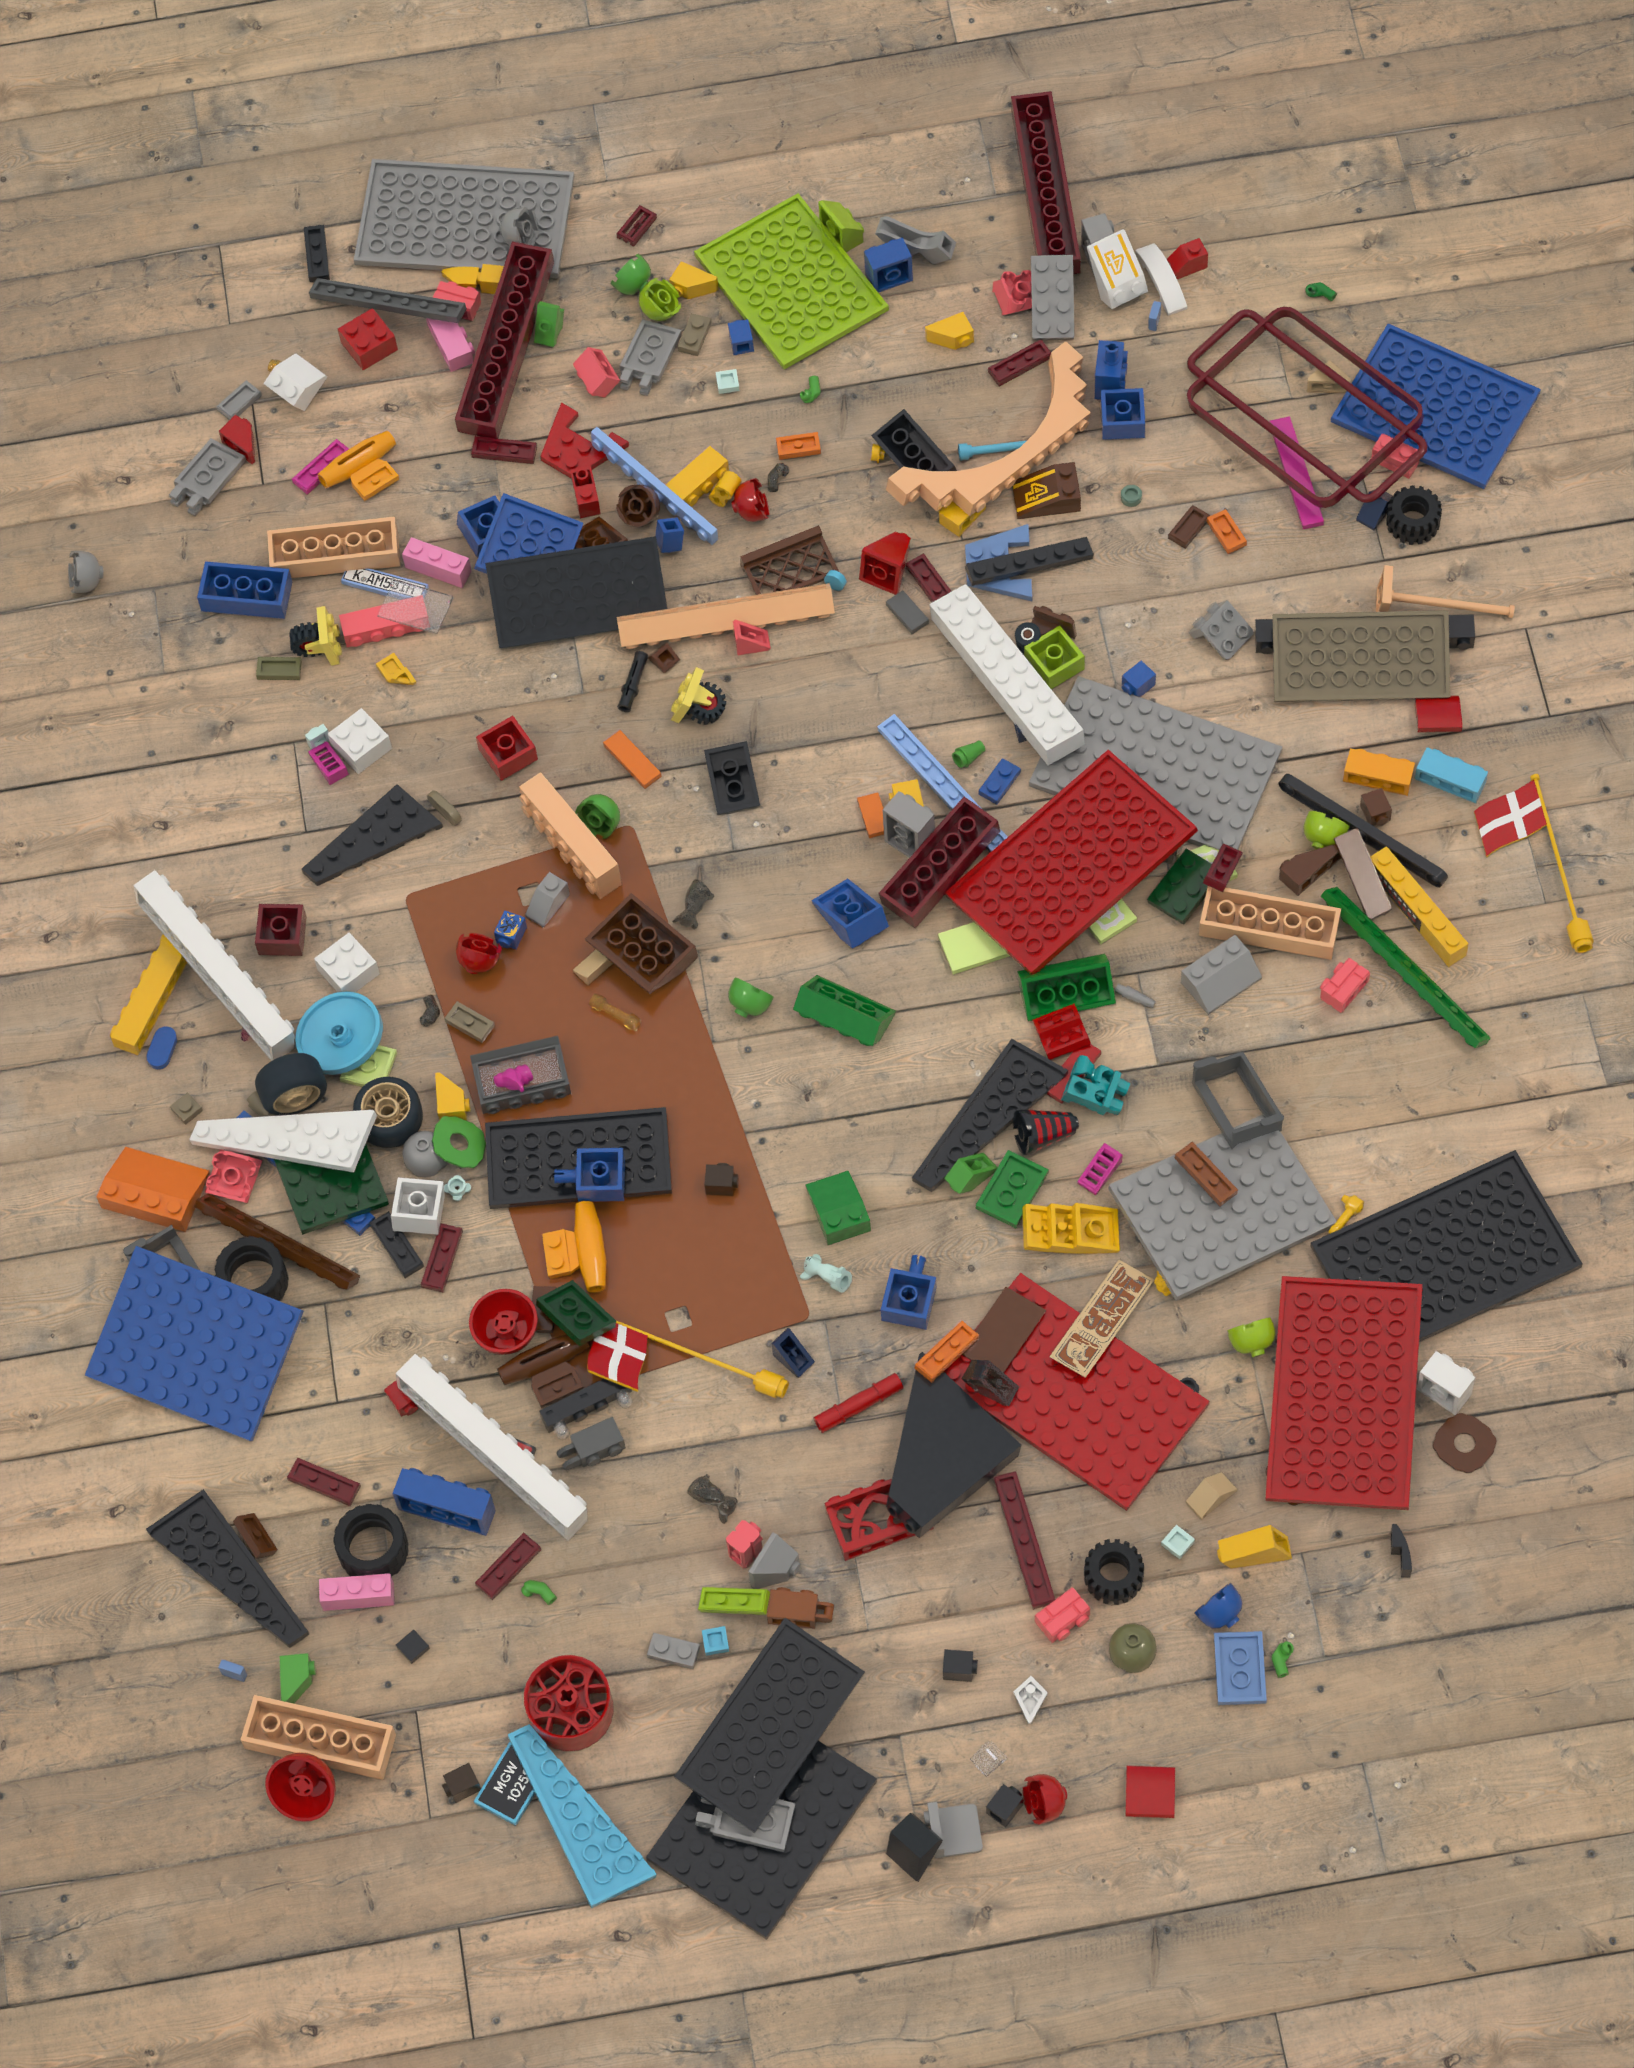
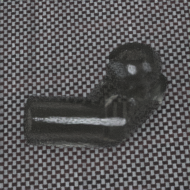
M778 463L769 472V492L778 491V479L781 475L785 477L789 474L790 469L788 465Z
M428 995L423 999L427 1009L419 1021L424 1027L435 1023L440 1015L439 1007L433 995Z

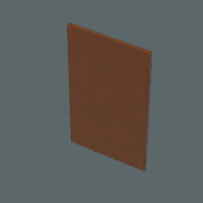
M1005 1287L975 1332L979 1334V1339L962 1355L1001 1378L1046 1310Z

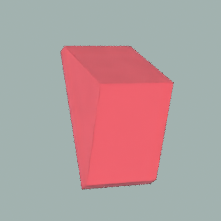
M739 620L733 621L738 655L763 652L771 649L767 630Z

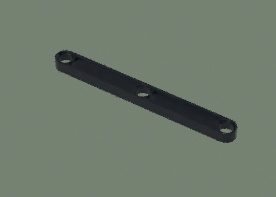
M1285 774L1279 781L1278 786L1283 792L1313 811L1326 814L1325 817L1330 819L1335 817L1349 825L1348 831L1358 828L1363 841L1377 851L1387 846L1406 869L1430 884L1441 887L1448 879L1447 873L1442 868L1296 777Z

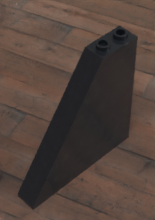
M923 1352L919 1354L918 1361L925 1355ZM915 1369L886 1507L893 1517H897L910 1533H914L920 1538L1019 1456L1022 1445L945 1372L931 1383Z

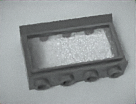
M558 1036L470 1055L483 1114H495L503 1109H517L525 1104H538L546 1099H560L571 1094ZM524 1064L529 1067L533 1075V1080L528 1085L523 1086L524 1092L522 1093L519 1090L497 1087L493 1079L496 1074L503 1073L508 1068L515 1069L518 1065L522 1066Z

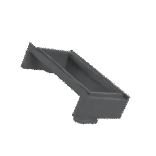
M1243 1051L1220 1059L1210 1056L1193 1063L1192 1084L1231 1149L1239 1143L1278 1130L1279 1132L1282 1131L1284 1115L1279 1111ZM1234 1072L1238 1073L1264 1116L1261 1121L1237 1129L1232 1127L1206 1084L1207 1081Z
M172 1225L147 1240L139 1238L123 1249V1253L130 1262L136 1246L155 1253L171 1243L183 1264L200 1270Z

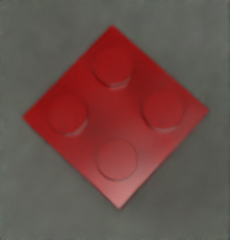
M373 308L338 328L341 344L362 370L367 369L398 350L395 335Z
M513 715L476 736L478 750L500 781L538 760L535 745Z

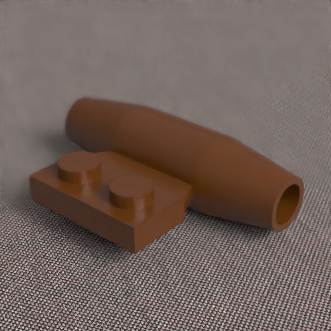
M567 1334L558 1336L521 1352L497 1368V1371L504 1386L532 1378L531 1387L542 1409L584 1389L575 1368L567 1362L588 1349L589 1344L587 1342L579 1347Z

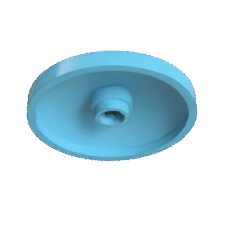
M337 992L330 994L315 1002L302 1016L295 1035L298 1053H306L315 1057L321 1066L323 1074L335 1075L349 1072L366 1062L377 1049L383 1032L382 1018L371 1000L359 993Z

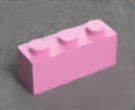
M426 318L427 326L451 372L473 364L475 350L471 342L467 343V335L463 326L459 327L458 323Z
M412 537L402 553L405 568L460 588L464 587L472 572L468 557Z
M390 1573L319 1579L320 1604L323 1611L393 1606L394 1582Z

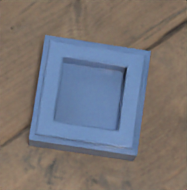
M1154 301L1148 320L1149 330H1157L1161 316V302Z
M221 1660L218 1668L222 1675L242 1682L245 1681L247 1673L243 1666Z

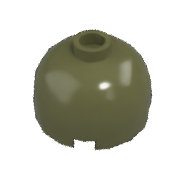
M1136 1623L1124 1624L1117 1628L1111 1636L1109 1643V1654L1114 1665L1129 1673L1142 1672L1150 1667L1157 1653L1156 1640L1151 1631L1145 1626Z

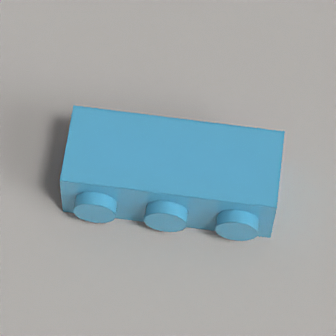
M1426 748L1415 773L1416 780L1473 803L1477 802L1488 776V771H1485L1480 766L1470 765L1460 758H1453L1437 749L1432 750L1430 748Z

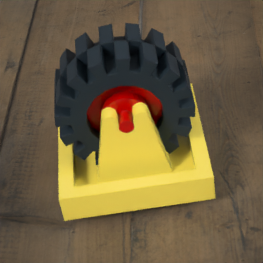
M325 606L316 608L318 622L312 624L307 622V625L301 623L300 627L296 625L294 629L291 628L289 632L290 649L294 654L297 653V656L303 654L304 657H308V655L315 657V654L322 655V653H325L331 666L340 664L339 655H342L340 643L337 641V637H340L339 626L334 624L333 615L328 613Z
M696 667L692 674L688 673L685 680L681 682L677 692L679 693L678 699H675L671 707V711L674 712L671 718L672 721L679 723L687 713V715H693L691 717L693 721L697 718V723L701 724L704 721V725H708L709 722L712 724L718 720L724 712L726 706L724 699L726 696L725 694L721 695L723 690L721 688L716 690V684L710 687V682H706L705 685L703 682H700L704 670Z

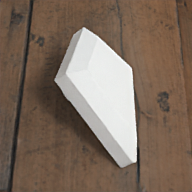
M1032 1676L1013 1691L1028 1724L1032 1723L1048 1694Z

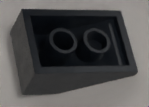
M747 741L704 750L717 815L760 806Z

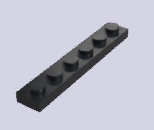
M1083 537L967 563L965 570L971 585L974 586L1093 559L1094 553L1088 538Z

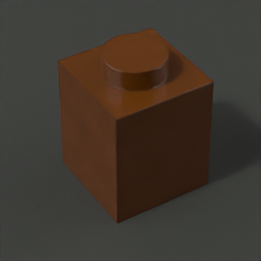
M1382 788L1361 795L1360 807L1368 823L1373 826H1382L1391 820L1392 808Z

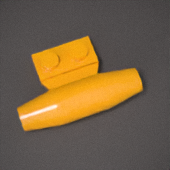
M384 431L361 441L337 456L317 474L319 481L325 488H329L351 478L352 487L364 501L368 500L399 480V475L389 463L381 460L396 445L394 437L389 431Z
M581 1201L575 1205L574 1232L562 1229L542 1234L548 1277L553 1279L571 1275L580 1268L587 1291L592 1293L601 1292L606 1287V1255L602 1227L594 1203L592 1201Z

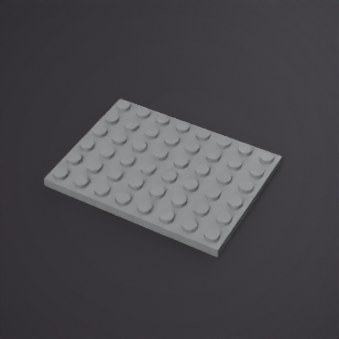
M1262 1114L1234 1127V1129L1261 1121L1264 1116ZM1279 1130L1239 1143L1233 1149H1231L1222 1133L1196 1145L1238 1189L1237 1195L1222 1206H1219L1175 1160V1155L1109 1184L1108 1187L1176 1301L1329 1230L1337 1222Z

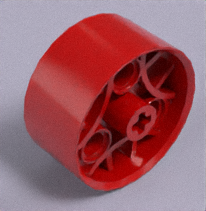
M575 1655L557 1656L540 1664L532 1672L526 1683L524 1707L529 1723L547 1746L566 1752L579 1751L598 1742L607 1732L614 1714L613 1699L607 1678L602 1670L592 1661ZM553 1676L558 1682L547 1689L543 1683ZM575 1678L584 1679L580 1685L572 1684ZM596 1679L601 1684H593ZM607 1693V1700L591 1704L590 1694ZM543 1704L551 1705L548 1711L542 1712L539 1710ZM603 1711L601 1716L597 1714V1712ZM582 1717L590 1718V1721L585 1725L578 1723ZM546 1724L545 1730L540 1725ZM553 1724L566 1727L562 1735L551 1733Z

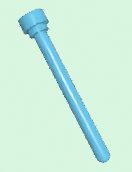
M1026 441L974 447L967 445V443L958 444L959 460H969L973 455L1014 451L1020 448Z

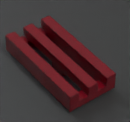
M639 205L616 233L617 238H622L625 243L630 242V245L634 247L657 219V214ZM642 212H643L644 214L642 215V217H641L639 220H637V218H638V217L642 214ZM636 221V223L634 224V227L629 231V233H628V234H625V233L629 230V228L633 225V223Z

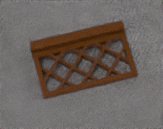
M819 525L740 556L742 570L746 573L756 595L761 594L762 585L773 588V592H776L777 590L784 591L809 587L824 581L827 573L818 571L821 562L830 564L832 570L839 572L822 536V530ZM821 544L823 549L821 556L809 552L812 546ZM796 552L803 554L804 558L801 564L790 560L791 555ZM807 556L819 560L815 569L804 565ZM776 560L784 562L782 571L770 568L772 562ZM788 564L799 568L796 577L784 573ZM756 568L765 570L762 580L753 577L751 570ZM802 569L813 573L810 580L805 581L798 578ZM768 572L779 576L776 585L765 581ZM782 577L793 581L790 588L785 589L779 586Z

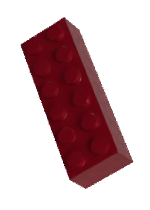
M964 796L878 893L881 904L916 928L943 898L945 892L958 881L1001 832L998 820Z

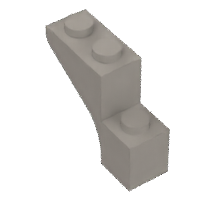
M888 216L880 218L875 233L884 243L903 237L911 255L921 253L932 264L950 260L956 242L944 231L934 233L923 232Z

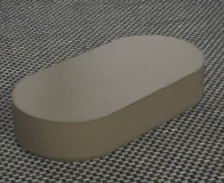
M433 790L427 795L431 805L452 825L456 826L462 821L459 812L437 791Z

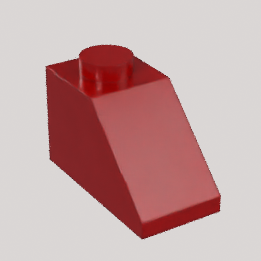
M1200 238L1180 245L1167 258V261L1178 280L1208 268V252Z
M235 414L219 430L221 442L244 455L246 460L253 464L255 462V446L252 424L247 419H242Z

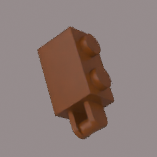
M784 1587L776 1588V1590L770 1589L767 1621L768 1624L780 1625L783 1619L786 1618L798 1627L815 1629L816 1622H832L834 1604L820 1602L818 1594H814L810 1590L793 1592ZM818 1609L824 1610V1614H817Z

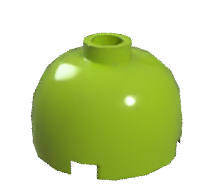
M654 278L642 288L639 295V305L648 318L654 321H665L679 312L681 303L678 305L677 298L680 296L675 287L667 280L659 281L657 280L658 278Z
M1309 811L1303 828L1307 840L1312 842V847L1319 849L1334 845V838L1348 832L1349 825L1335 817L1332 819L1325 817L1326 814Z
M1271 1317L1227 1330L1229 1340L1236 1351L1242 1354L1251 1353L1252 1357L1265 1354L1264 1349L1271 1346L1275 1339V1328Z

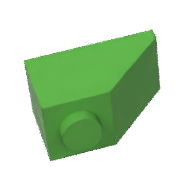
M984 1153L959 1158L944 1179L950 1184L952 1190L962 1194L975 1189L995 1173L998 1167Z
M308 1653L279 1656L281 1701L294 1704L312 1684V1675H316L315 1661H311Z

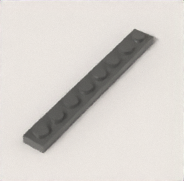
M320 278L316 279L309 291L310 298L452 323H459L467 309L465 303Z

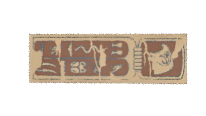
M1118 1260L1050 1357L1086 1378L1154 1279Z

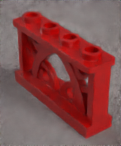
M884 1479L878 1480L872 1486L864 1489L862 1487L856 1488L850 1494L842 1497L840 1495L833 1496L828 1502L824 1503L825 1511L845 1561L916 1536L914 1533H910L903 1523L895 1524L893 1522L895 1517L891 1514L887 1521V1528L882 1530L873 1522L862 1521L866 1511L873 1502L887 1504L888 1495L885 1494L889 1493L892 1479L886 1481ZM849 1508L851 1512L847 1515L843 1514L846 1519L853 1520V1523L841 1522L837 1518L838 1511ZM860 1527L872 1528L873 1533L865 1535L864 1532L867 1529L860 1530ZM840 1528L852 1529V1541L845 1542Z

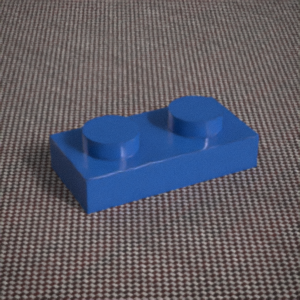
M1002 758L979 789V795L998 805L1021 773V768Z

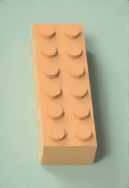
M395 517L267 531L269 567L289 569L291 578L344 573L345 571L359 569H381L400 566L398 529Z
M541 772L519 786L521 793L519 798L523 803L521 808L528 818L532 817L540 833L544 832L548 836L547 840L553 848L557 847L559 849L560 856L564 862L570 863L573 866L575 875L579 879L583 878L585 880V885L591 894L595 893L601 899L622 885L618 863Z
M1208 886L1200 920L1199 936L1226 941L1236 935L1243 944L1332 960L1341 908L1225 888L1224 892H1220Z
M254 1695L241 1742L245 1749L279 1757L292 1753H309L323 1760L329 1768L383 1780L396 1733L391 1725Z

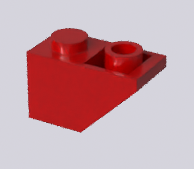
M591 465L571 469L570 473L580 518L600 515L599 500Z

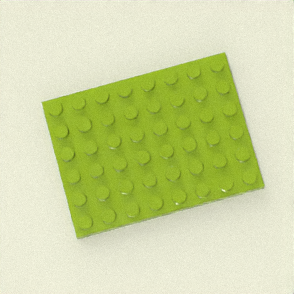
M799 193L694 251L695 257L708 273L717 276L719 288L744 320H749L751 329L784 370L889 311V305Z

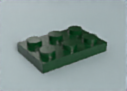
M1186 848L1147 898L1148 903L1184 925L1206 897L1208 885L1203 884V881L1212 864Z
M573 1280L536 1299V1306L579 1347L616 1327V1320Z

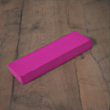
M334 440L292 478L293 484L308 495L321 483L317 474L349 448L339 440Z

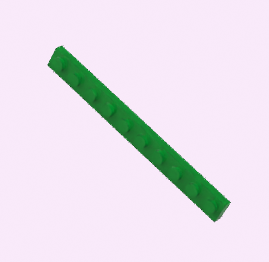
M1338 887L1326 889L1322 893L1321 897L1326 901L1327 906L1341 908L1340 916L1343 922L1350 925L1357 935L1372 947L1376 954L1382 956L1387 961L1388 966L1402 976L1405 983L1411 985L1418 992V995L1423 1000H1426L1433 1007L1434 1011L1449 1023L1453 1030L1458 1031L1465 1038V1042L1468 1045L1478 1048L1489 1042L1491 1037Z

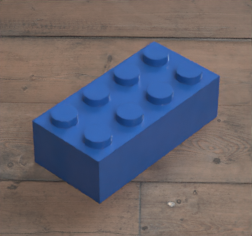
M205 561L197 599L201 611L285 619L293 582L289 569Z
M402 1468L392 1493L398 1510L487 1536L496 1512L492 1496L487 1490L483 1488H476V1490L468 1488L466 1484L459 1481L451 1483L445 1481L439 1475H424L422 1471L415 1468H410L409 1470Z

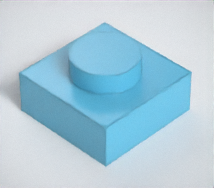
M725 1626L702 1630L706 1656L729 1652Z

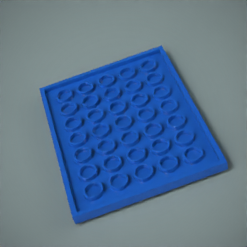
M1387 324L1365 362L1421 404L1424 416L1423 423L1415 432L1426 440L1428 448L1426 454L1419 461L1482 489H1485L1541 389L1391 324ZM1359 370L1352 382L1355 387L1404 424L1408 425L1415 419L1418 414L1416 410L1364 371ZM1349 392L1345 393L1331 417L1332 423L1377 442L1382 433L1394 438L1401 432ZM1409 437L1403 442L1419 449V445Z
M136 1246L85 1376L253 1441L304 1310Z

